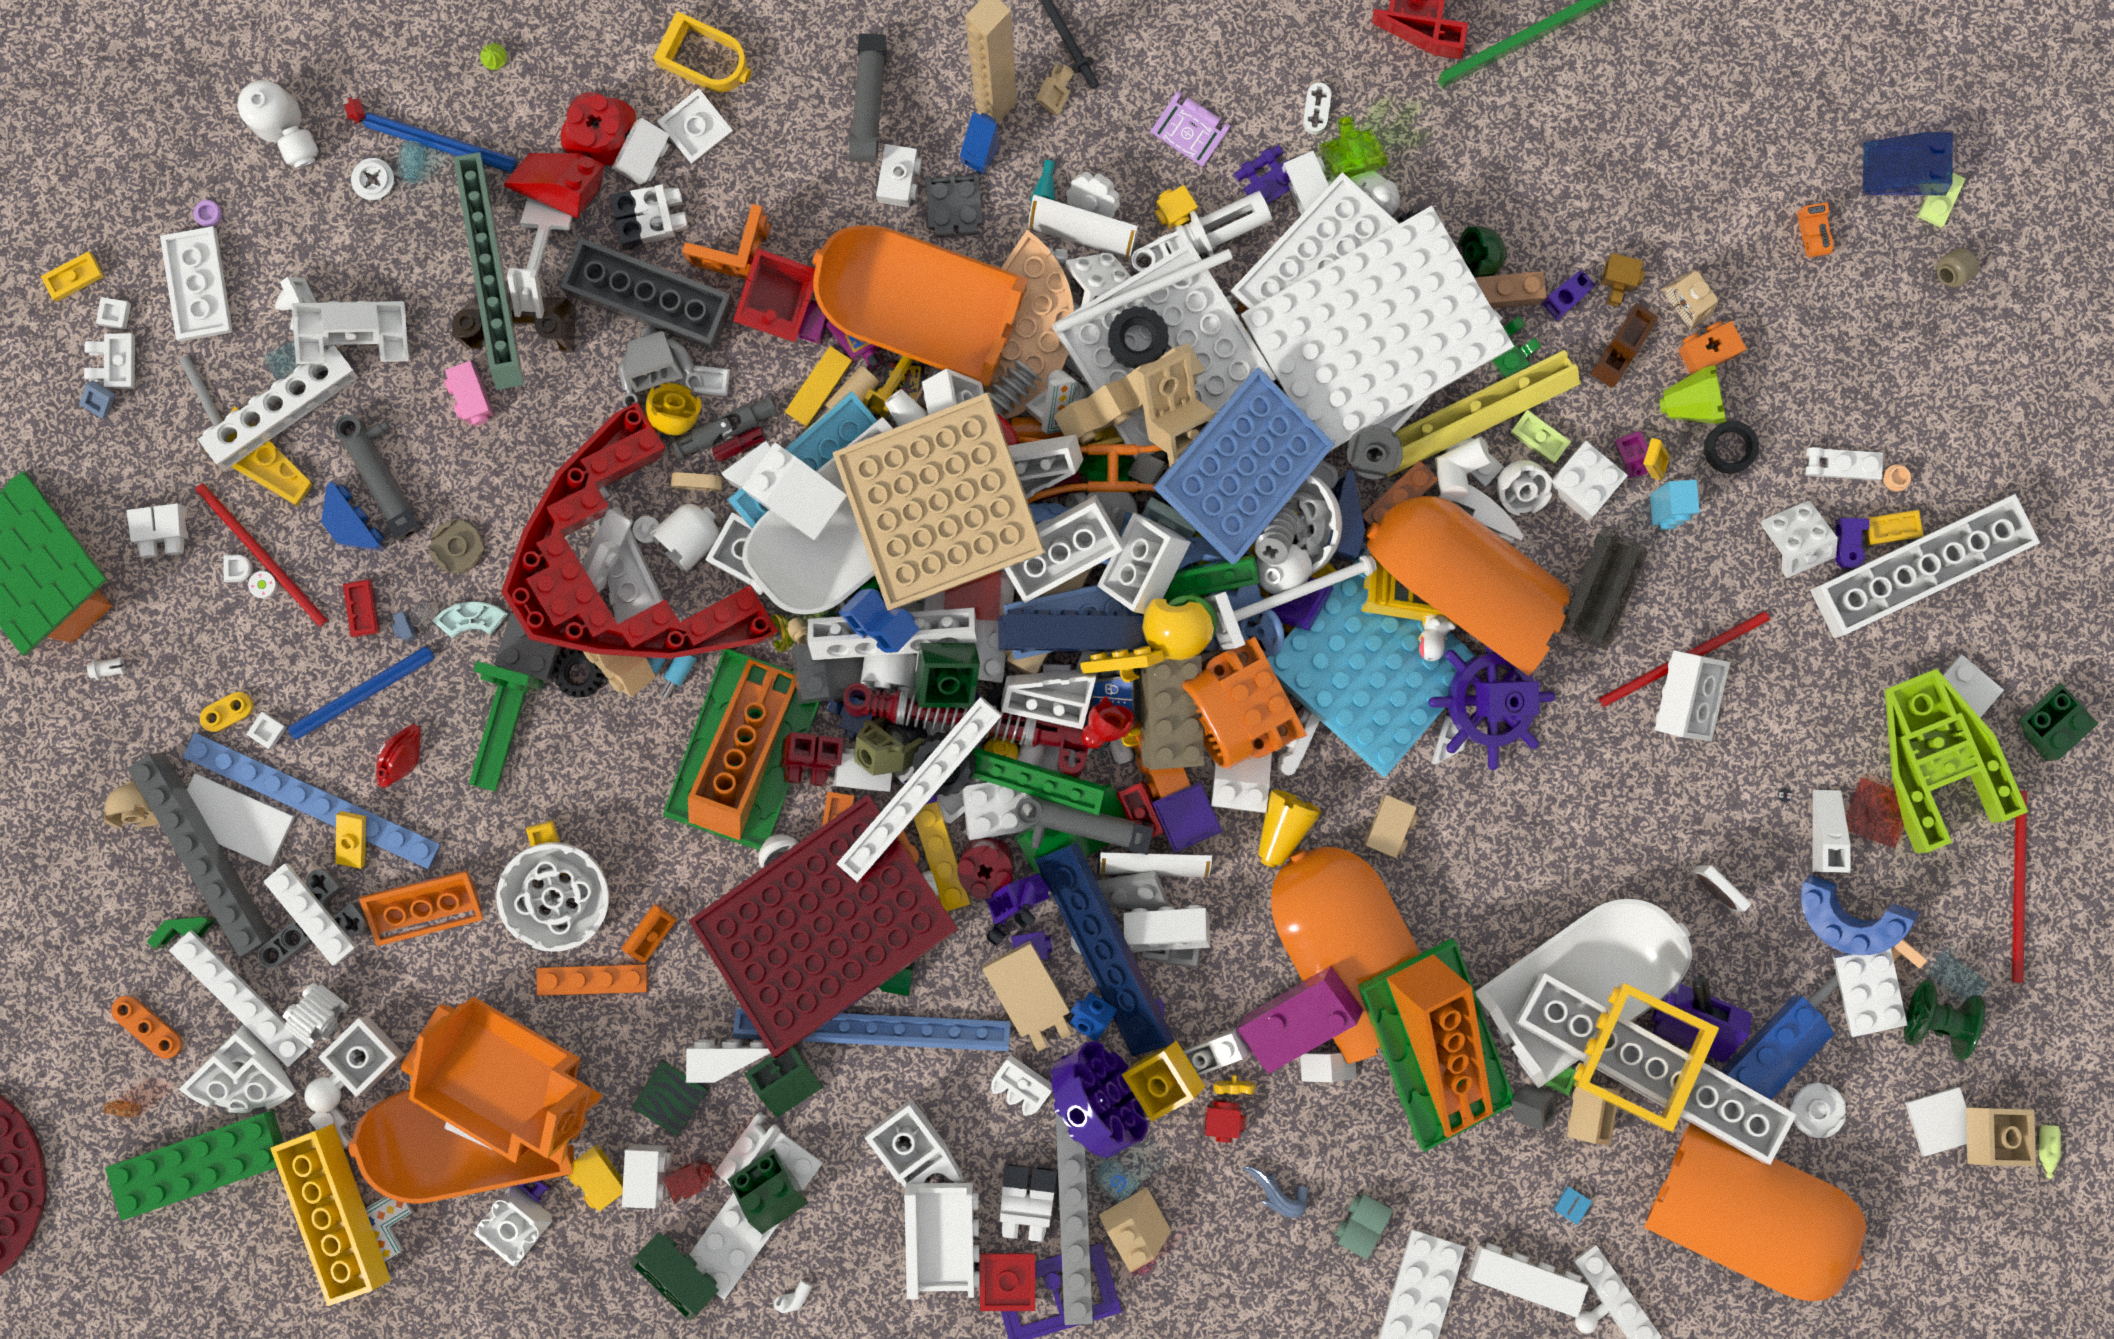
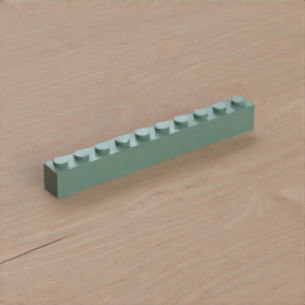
M481 153L456 156L453 159L492 378L496 390L525 385L488 179Z

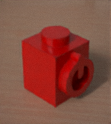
M1212 1100V1106H1206L1204 1134L1216 1137L1217 1142L1232 1143V1138L1239 1139V1132L1245 1131V1115H1241V1110L1238 1108L1239 1103Z

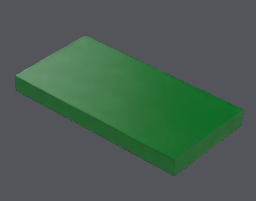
M1111 783L1105 785L1107 788L1100 813L1127 819L1123 805L1120 803ZM1035 825L1014 836L1035 874L1041 875L1042 879L1044 877L1035 859L1075 842L1078 843L1084 857L1110 844L1045 828L1040 848H1033L1031 844Z

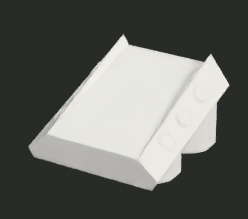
M510 1186L493 1204L486 1217L478 1224L474 1230V1235L514 1267L519 1264L551 1224L552 1215L519 1187Z

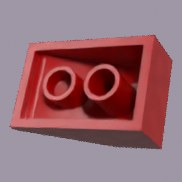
M529 153L504 182V187L578 218L602 186L604 164L580 153Z

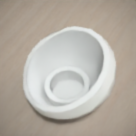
M778 834L770 836L765 840L758 853L760 867L764 868L799 842L789 835Z

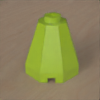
M1716 366L1704 367L1664 390V397L1659 398L1662 414L1667 413L1668 418L1672 420L1710 424L1726 422Z

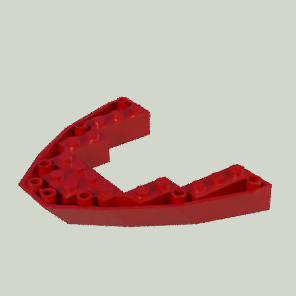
M638 402L614 413L555 473L522 531L501 590L503 597L530 640L593 654L672 659L772 640L777 634L778 629L750 585L679 622L665 599L617 624L565 539V536L605 516L609 506L599 489L662 457L665 446Z

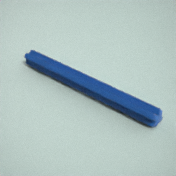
M370 112L366 113L363 120L366 128L455 156L480 152L484 165L513 173L517 166V160L514 157Z
M427 646L421 648L288 727L290 735L294 739L305 736L434 660V653Z

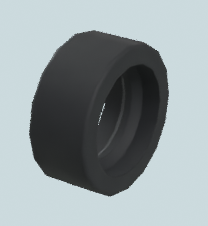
M1727 421L1719 424L1708 433L1704 441V455L1707 462L1713 469L1721 473L1734 474L1743 471L1755 461L1759 453V441L1756 433L1750 426L1740 421ZM1735 432L1745 440L1747 445L1746 454L1739 462L1727 463L1718 456L1715 449L1716 441L1723 433Z

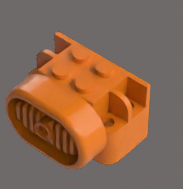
M1256 637L1244 640L1245 645L1223 650L1203 661L1202 672L1197 674L1195 678L1188 679L1182 684L1183 689L1194 700L1195 706H1198V709H1196L1197 713H1202L1203 715L1197 719L1203 725L1204 747L1212 759L1223 769H1230L1247 759L1251 760L1267 756L1295 739L1307 736Z

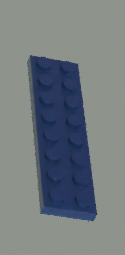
M1075 842L1035 859L1104 1001L1118 1009L1113 1019L1131 1056L1167 1047L1174 1043L1175 1039L1078 843Z

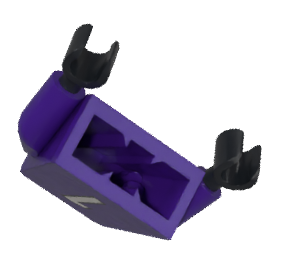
M1035 874L1010 883L991 895L992 898L985 899L993 917L992 922L994 923L986 938L993 945L997 946L1005 938L1006 934L1000 928L1006 925L1008 919L1014 917L1015 922L1023 929L1026 928L1027 924L1029 926L1033 924L1036 917L1029 910L1049 900L1050 894H1052L1041 875Z

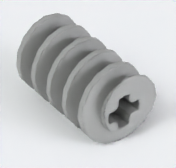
M1019 360L1014 361L1017 370L1009 367L1006 369L1009 378L1002 375L999 376L1001 386L992 383L991 387L994 394L987 391L984 392L990 394L996 413L1006 419L1003 413L1004 410L1010 413L1014 412L1011 406L1012 402L1017 405L1021 404L1018 397L1019 394L1025 397L1029 396L1026 387L1034 390L1037 388L1033 381L1034 379L1043 382L1028 365Z
M1283 506L1256 539L1255 552L1262 561L1268 564L1278 565L1284 563L1288 558L1297 530L1296 522L1298 517L1290 508Z

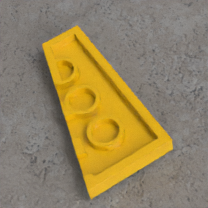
M234 406L231 412L238 409ZM237 433L230 434L227 442H233L237 438ZM270 441L231 467L299 507L313 486Z

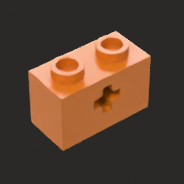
M1719 321L1706 328L1708 333L1700 337L1698 333H1695L1682 340L1684 345L1678 351L1691 375L1704 367L1718 366L1746 350L1732 321L1724 325ZM1712 344H1714V346H1715V349H1714V350H1713V349H1710V350L1707 349V347H1706L1707 345H1712Z

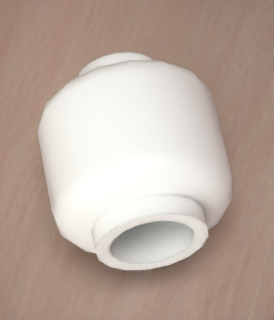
M298 126L282 131L284 136L278 140L277 145L286 164L300 168L316 161L314 157L319 151L310 131L305 129L299 130Z

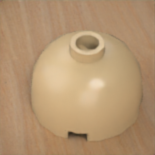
M134 781L126 782L125 785L119 786L108 795L104 809V821L108 825L122 828V823H140L135 827L139 828L159 824Z

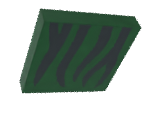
M661 1060L631 1108L678 1137L707 1093L708 1088L700 1083H686V1074Z

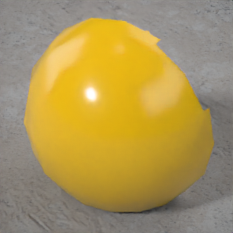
M1153 599L1145 609L1142 626L1149 646L1153 650L1162 649L1164 658L1171 660H1185L1199 655L1212 640L1214 630L1211 616L1203 605L1188 602L1183 606L1175 607L1168 605L1166 599Z

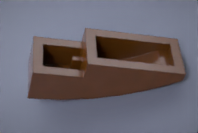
M1635 303L1590 374L1613 388L1622 378L1630 362L1640 350L1658 316Z

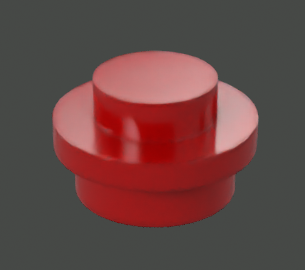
M348 97V103L343 104L348 120L353 119L354 123L358 124L359 120L365 118L359 98L352 99V97Z

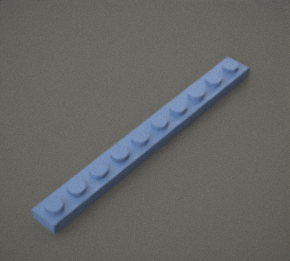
M198 733L193 734L183 755V758L334 827H336V814L340 811L366 816L367 842L427 869L431 868L442 845Z
M736 1008L733 1029L734 1038L762 1040L744 1009ZM841 1013L802 1041L1009 1051L1010 1021Z

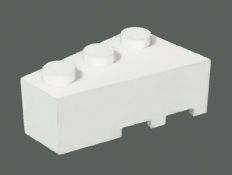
M1076 435L1008 446L1027 499L1032 497L1034 493L1046 487L1049 488L1075 474L1083 461Z
M1077 669L1007 676L1001 699V712L1083 729L1096 679L1095 672L1082 674V670Z

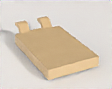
M1031 940L982 965L984 974L1021 1038L1029 1034L1038 1052L1048 1047L1047 1039L1042 1031L1055 1025L1062 1039L1072 1035V1028L1064 1016L1070 1013V1008Z

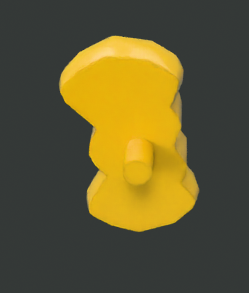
M1232 1075V1081L1218 1080L1213 1085V1090L1216 1094L1245 1093L1251 1095L1254 1094L1256 1089L1252 1081H1237V1075Z

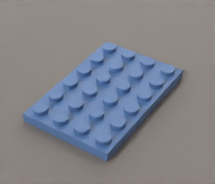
M1257 367L1253 369L1153 488L1231 564H1235L1332 449L1335 443Z

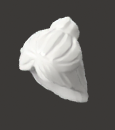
M1352 159L1343 162L1332 170L1330 177L1332 183L1343 172L1390 216L1397 211L1400 205L1397 186L1374 171L1368 163Z

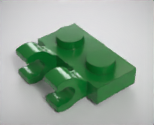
M1518 316L1503 328L1510 338V336L1522 329L1525 323ZM1510 338L1514 348L1492 360L1504 378L1516 374L1530 365L1526 358L1541 347L1536 338H1533L1520 349L1517 348Z

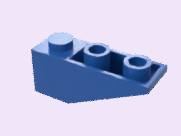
M973 111L961 149L960 161L984 175L1000 148L998 125L995 123L996 120L986 113H981L980 115Z

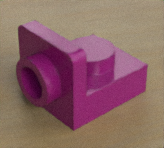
M1638 431L1615 439V444L1624 463L1628 479L1647 474L1648 471L1643 463L1648 451V445L1642 432Z

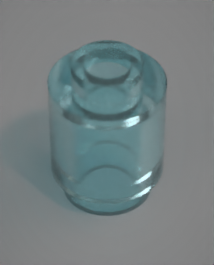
M415 141L402 142V147L399 148L397 175L402 177V180L405 182L418 183L419 179L425 178L426 151L424 150V144Z

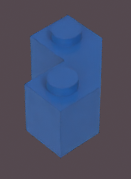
M873 588L860 590L838 612L856 634L862 638L869 635L878 642L876 644L877 648L885 653L899 652L920 630L915 624L914 616L909 611L903 608L888 611L882 594L877 590H873Z

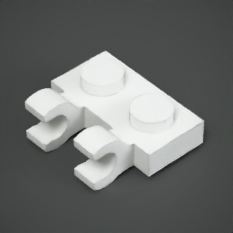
M132 333L104 334V342H85V353H89L90 356L104 355V368H84V379H89V382L91 380L104 382V387L107 389H135V335Z

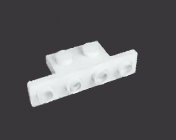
M613 509L607 510L582 563V567L598 593L606 585L607 576L618 559L620 548L632 525V520Z

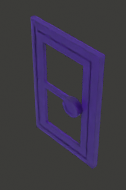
M1103 1243L1091 1245L1090 1262L1093 1264L1103 1302L1092 1305L1093 1321L1122 1313ZM1062 1254L1035 1262V1278L1045 1276L1044 1284L1048 1289L1053 1290L1059 1315L1021 1326L1017 1311H1001L1008 1339H1034L1078 1326L1065 1325L1064 1308L1058 1291L1061 1278L1055 1273L1062 1271Z

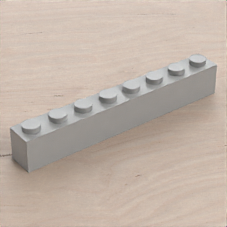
M1056 1113L1065 1325L1093 1324L1085 1147L1070 1137L1068 1127L1063 1118Z

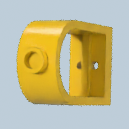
M676 11L653 57L657 66L708 90L719 93L731 91L741 83L746 84L752 73V69L747 67L744 51L735 38L679 11ZM689 29L737 52L739 63L732 75L720 80L710 79L673 61Z

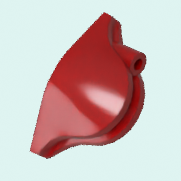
M413 723L390 736L382 743L376 758L378 786L385 789L414 770L420 754L421 732L419 726Z

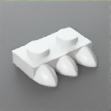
M1009 1055L991 1084L993 1094L1001 1093L1007 1088L1009 1089L1007 1092V1102L1009 1105L1017 1104L1024 1099L1022 1111L1025 1116L1036 1113L1053 1091L1052 1084L1012 1055Z

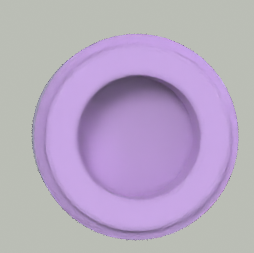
M203 200L195 206L193 215L196 222L201 226L214 227L222 219V210L214 201Z

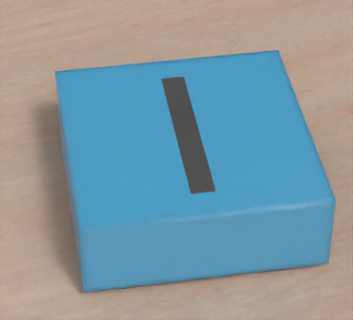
M1566 1186L1553 1210L1578 1225L1592 1201Z

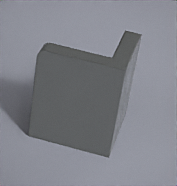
M1525 1084L1511 1100L1514 1120L1544 1131L1557 1115L1555 1093L1529 1084Z

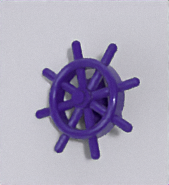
M1487 646L1486 653L1474 656L1466 662L1454 650H1447L1445 657L1457 669V672L1451 681L1448 696L1431 697L1428 701L1429 706L1432 708L1448 707L1452 722L1458 730V733L1447 744V752L1455 753L1466 739L1480 745H1486L1488 750V768L1496 770L1499 767V746L1512 743L1521 737L1530 748H1538L1539 741L1528 728L1534 716L1539 715V703L1554 701L1555 694L1552 691L1539 692V681H1534L1532 675H1526ZM1498 665L1509 671L1501 681H1498ZM1484 667L1487 670V682H1483L1476 674ZM1469 683L1476 689V695H1465ZM1465 706H1476V711L1469 718ZM1485 716L1487 717V734L1476 728ZM1505 720L1509 726L1498 733V722Z

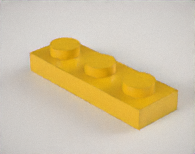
M1150 646L1134 649L1133 653H1129L1128 649L1111 652L1112 655H1107L1106 651L1090 654V659L1081 662L1080 666L1082 674L1149 667L1165 659L1162 649L1151 650Z

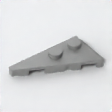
M1156 871L1096 880L1109 906L1130 910L1144 908L1148 911H1158L1160 907H1171Z

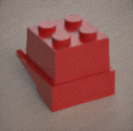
M757 248L753 255L733 322L795 343L813 292L815 268Z

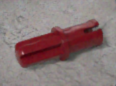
M758 426L742 435H734L735 438L713 447L712 453L717 462H721L741 452L743 455L745 450L759 445L766 440Z

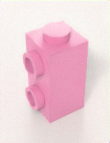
M467 361L446 369L447 379L444 382L450 395L454 394L457 403L453 404L458 418L463 419L468 424L473 423V426L488 422V417L493 416L494 413L476 365L471 361Z

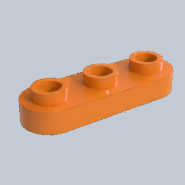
M122 996L114 1001L111 1007L113 1018L158 1057L169 1059L181 1052L183 1047L181 1036L137 998ZM123 1005H126L128 1007V1013L126 1015L122 1013ZM144 1023L149 1025L147 1032H144L142 1029ZM165 1040H167L170 1044L168 1050L164 1049L163 1042Z

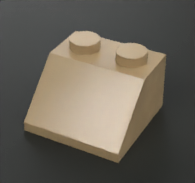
M1147 1187L1099 1214L1109 1237L1130 1273L1154 1260L1171 1232L1169 1225Z

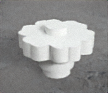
M1089 172L1077 175L1072 180L1071 187L1066 191L1068 205L1109 218H1113L1115 211L1120 207L1119 194L1114 190L1112 181L1101 174H1096L1094 177Z

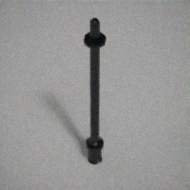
M1040 0L1076 63L1072 67L1073 73L1081 72L1091 89L1098 88L1099 82L1090 67L1094 61L1093 57H1084L1053 1Z

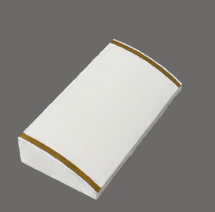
M1034 195L1032 199L1028 229L1127 259L1131 258L1138 230L1136 225Z
M1100 853L1099 875H1132L1156 871L1158 876L1209 878L1212 856Z

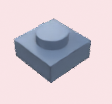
M91 380L85 386L79 405L103 419L109 413L116 394Z
M401 611L392 615L395 621L392 627L398 639L401 638L408 643L419 639L408 613Z

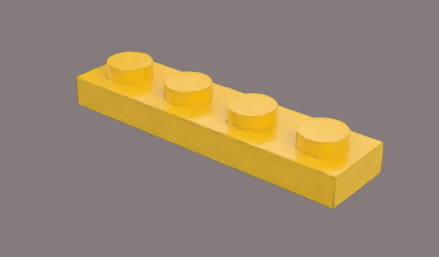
M937 799V802L925 804L915 815L914 821L938 889L941 903L947 911L970 905L971 899L969 893L962 887L958 879L959 863Z

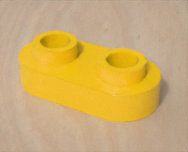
M234 692L205 707L200 714V723L207 731L220 732L249 717L254 709L253 700L246 693ZM236 701L241 702V708L239 710H235L234 704ZM215 713L217 720L211 723L210 716Z

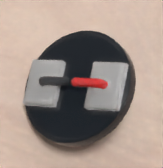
M1781 789L1778 793V798L1782 802H1788L1792 798V793L1788 789Z

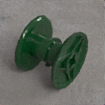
M1925 979L1918 985L1911 997L1906 1015L1907 1026L1903 1028L1904 1040L1907 1045L1915 1046L1924 1039L1929 1030L1934 1031L1936 1036L1943 1037V1034L1950 1036L1951 1052L1954 1058L1958 1061H1964L1975 1050L1981 1037L1985 1021V1002L1982 996L1972 995L1964 1001L1959 1010L1953 1009V1006L1948 1003L1943 1005L1937 1004L1936 986L1933 981Z

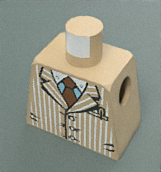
M1696 270L1682 274L1661 289L1690 330L1711 317L1719 302L1708 284Z

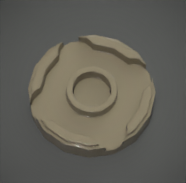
M449 520L439 525L431 537L430 554L435 564L445 571L454 574L465 573L475 568L482 559L485 550L484 539L480 531L469 522Z

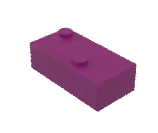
M1329 966L1244 1015L1236 1031L1266 1072L1270 1074L1357 1025L1363 1009L1333 967Z

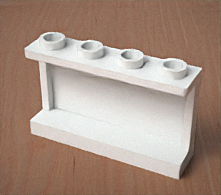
M906 1183L904 1200L907 1299H918L919 1291H968V1298H974L975 1288H980V1271H975L974 1262H979L980 1252L979 1245H974V1236H979V1219H974L973 1210L979 1209L978 1193H973V1183Z

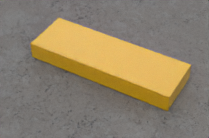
M829 346L785 410V413L808 428L853 361Z

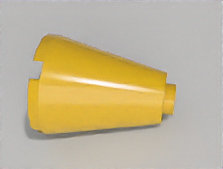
M1272 789L1269 794L1258 849V855L1262 858L1261 862L1272 868H1276L1277 865L1282 866L1318 820L1322 811L1309 801L1304 803L1297 799L1296 795L1279 789Z

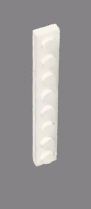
M980 697L838 861L837 865L858 882L993 727L1002 714L983 697Z

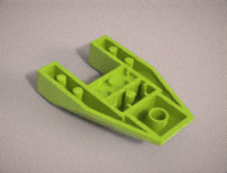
M1938 669L1931 670L1885 689L1892 778L1904 828L1915 853H1928L1952 843L1930 791L1969 775L1990 823L2004 822L2028 812L1995 734Z

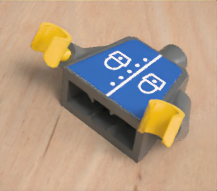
M1139 668L1098 672L1090 699L1092 701V708L1099 704L1105 696H1108V700L1114 706L1122 705L1130 709L1135 715L1133 723L1135 726L1141 719ZM1132 728L1125 738H1121L1123 744L1126 747L1139 745L1135 736L1140 735L1141 730L1139 728Z

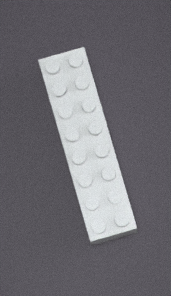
M2016 494L1814 587L1810 589V592L1833 638H1837L2039 544L2040 541Z

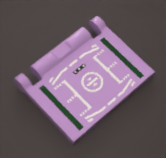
M1177 91L1150 133L1203 167L1231 125L1226 123L1222 130L1219 131L1216 129L1221 121L1219 117L1189 97L1181 106L1177 102L1183 93Z

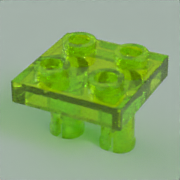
M1343 116L1338 119L1340 138L1320 144L1322 156L1335 179L1342 172L1348 178H1351L1355 175L1375 171L1388 165L1387 156L1372 130H1355L1354 119L1351 116Z

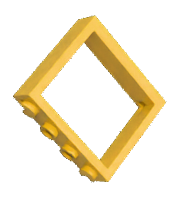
M1620 983L1618 987L1614 986L1611 994L1608 996L1607 1001L1610 1002V1006L1607 1012H1602L1597 1020L1596 1027L1599 1030L1595 1039L1591 1037L1585 1047L1584 1053L1587 1054L1584 1063H1579L1575 1069L1576 1072L1573 1079L1576 1081L1573 1086L1664 1130L1673 1132L1719 1028L1626 983ZM1628 996L1700 1029L1661 1116L1590 1083Z

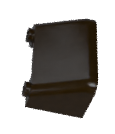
M475 296L454 316L452 336L466 349L481 350V344L485 338L478 297ZM509 296L514 324L535 325L538 335L544 339L555 340L560 352H574L576 310L571 301L562 297H542L544 307L542 318H537L536 312L522 311L520 317H515L511 296Z

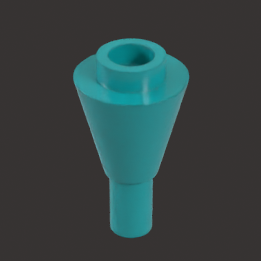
M1044 161L1042 175L1030 197L1031 203L1034 195L1056 201L1053 179L1054 161Z

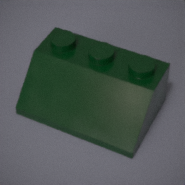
M658 1232L634 1257L630 1265L688 1321H691L719 1291L715 1287L717 1282L707 1272L702 1274L695 1267L697 1262L689 1254L685 1253L682 1255L675 1248L677 1243L668 1234L665 1233L662 1236Z

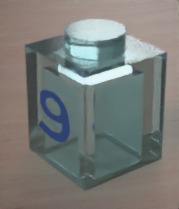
M1116 1158L1112 1162L1107 1159L1097 1170L1100 1174L1097 1177V1182L1119 1203L1127 1199L1140 1185V1181Z

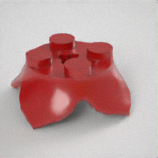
M586 92L578 95L570 103L567 118L562 126V148L567 153L588 154L594 160L604 165L613 166L625 142V133L631 130L636 120L635 110L623 100L604 97L596 92ZM594 121L600 122L598 129H594L591 126Z

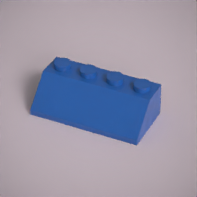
M1793 995L1720 1072L1771 1100L1834 1035V1032L1824 1016L1803 996Z

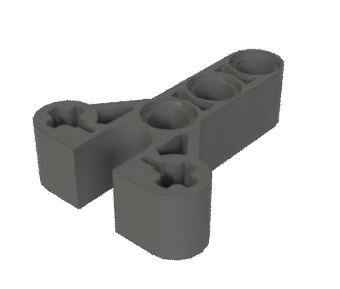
M317 869L308 874L306 886L347 936H363L370 930L364 911L358 902H351L337 914L331 911V900L346 888L333 871ZM319 877H325V878H326V879L323 881V883H324L325 886H319V885H318V884L321 882V880H320ZM352 919H359L360 922L357 924L359 929L352 928L354 925ZM294 920L259 949L258 960L262 966L267 968L281 967L308 947L312 940ZM295 930L301 935V940L297 945L291 939L292 933ZM273 948L279 952V958L276 962H273L270 958V952Z

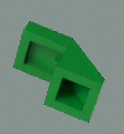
M212 916L164 920L146 942L154 949L164 948L177 932L184 937L190 930H193L201 938L216 919Z

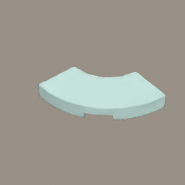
M466 602L448 607L432 621L454 639L461 632L471 629L483 630L492 635L509 614L489 603Z

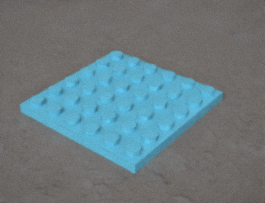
M1359 558L1352 565L1359 563ZM1363 572L1335 583L1331 595L1310 631L1295 627L1284 639L1278 654L1269 656L1267 660L1281 686L1384 778L1445 708H1432L1428 704L1431 697L1448 696L1451 681L1457 672V669L1446 659L1445 652L1449 649L1454 650L1464 662L1476 655L1451 632H1448L1443 656L1437 661L1423 659L1419 653L1420 641L1418 640V637L1424 631L1422 621L1361 611L1362 605L1368 599V589H1364V580L1367 576ZM1395 583L1394 600L1408 602V594Z

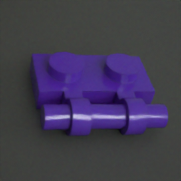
M1279 145L1260 152L1261 156L1251 162L1246 161L1240 165L1241 168L1233 173L1238 182L1248 177L1251 184L1243 188L1246 195L1248 196L1260 191L1267 205L1290 191L1288 185L1291 182L1287 172L1284 173L1282 169L1283 164L1289 160L1279 165L1275 159L1283 154ZM1267 164L1271 171L1259 178L1255 171Z

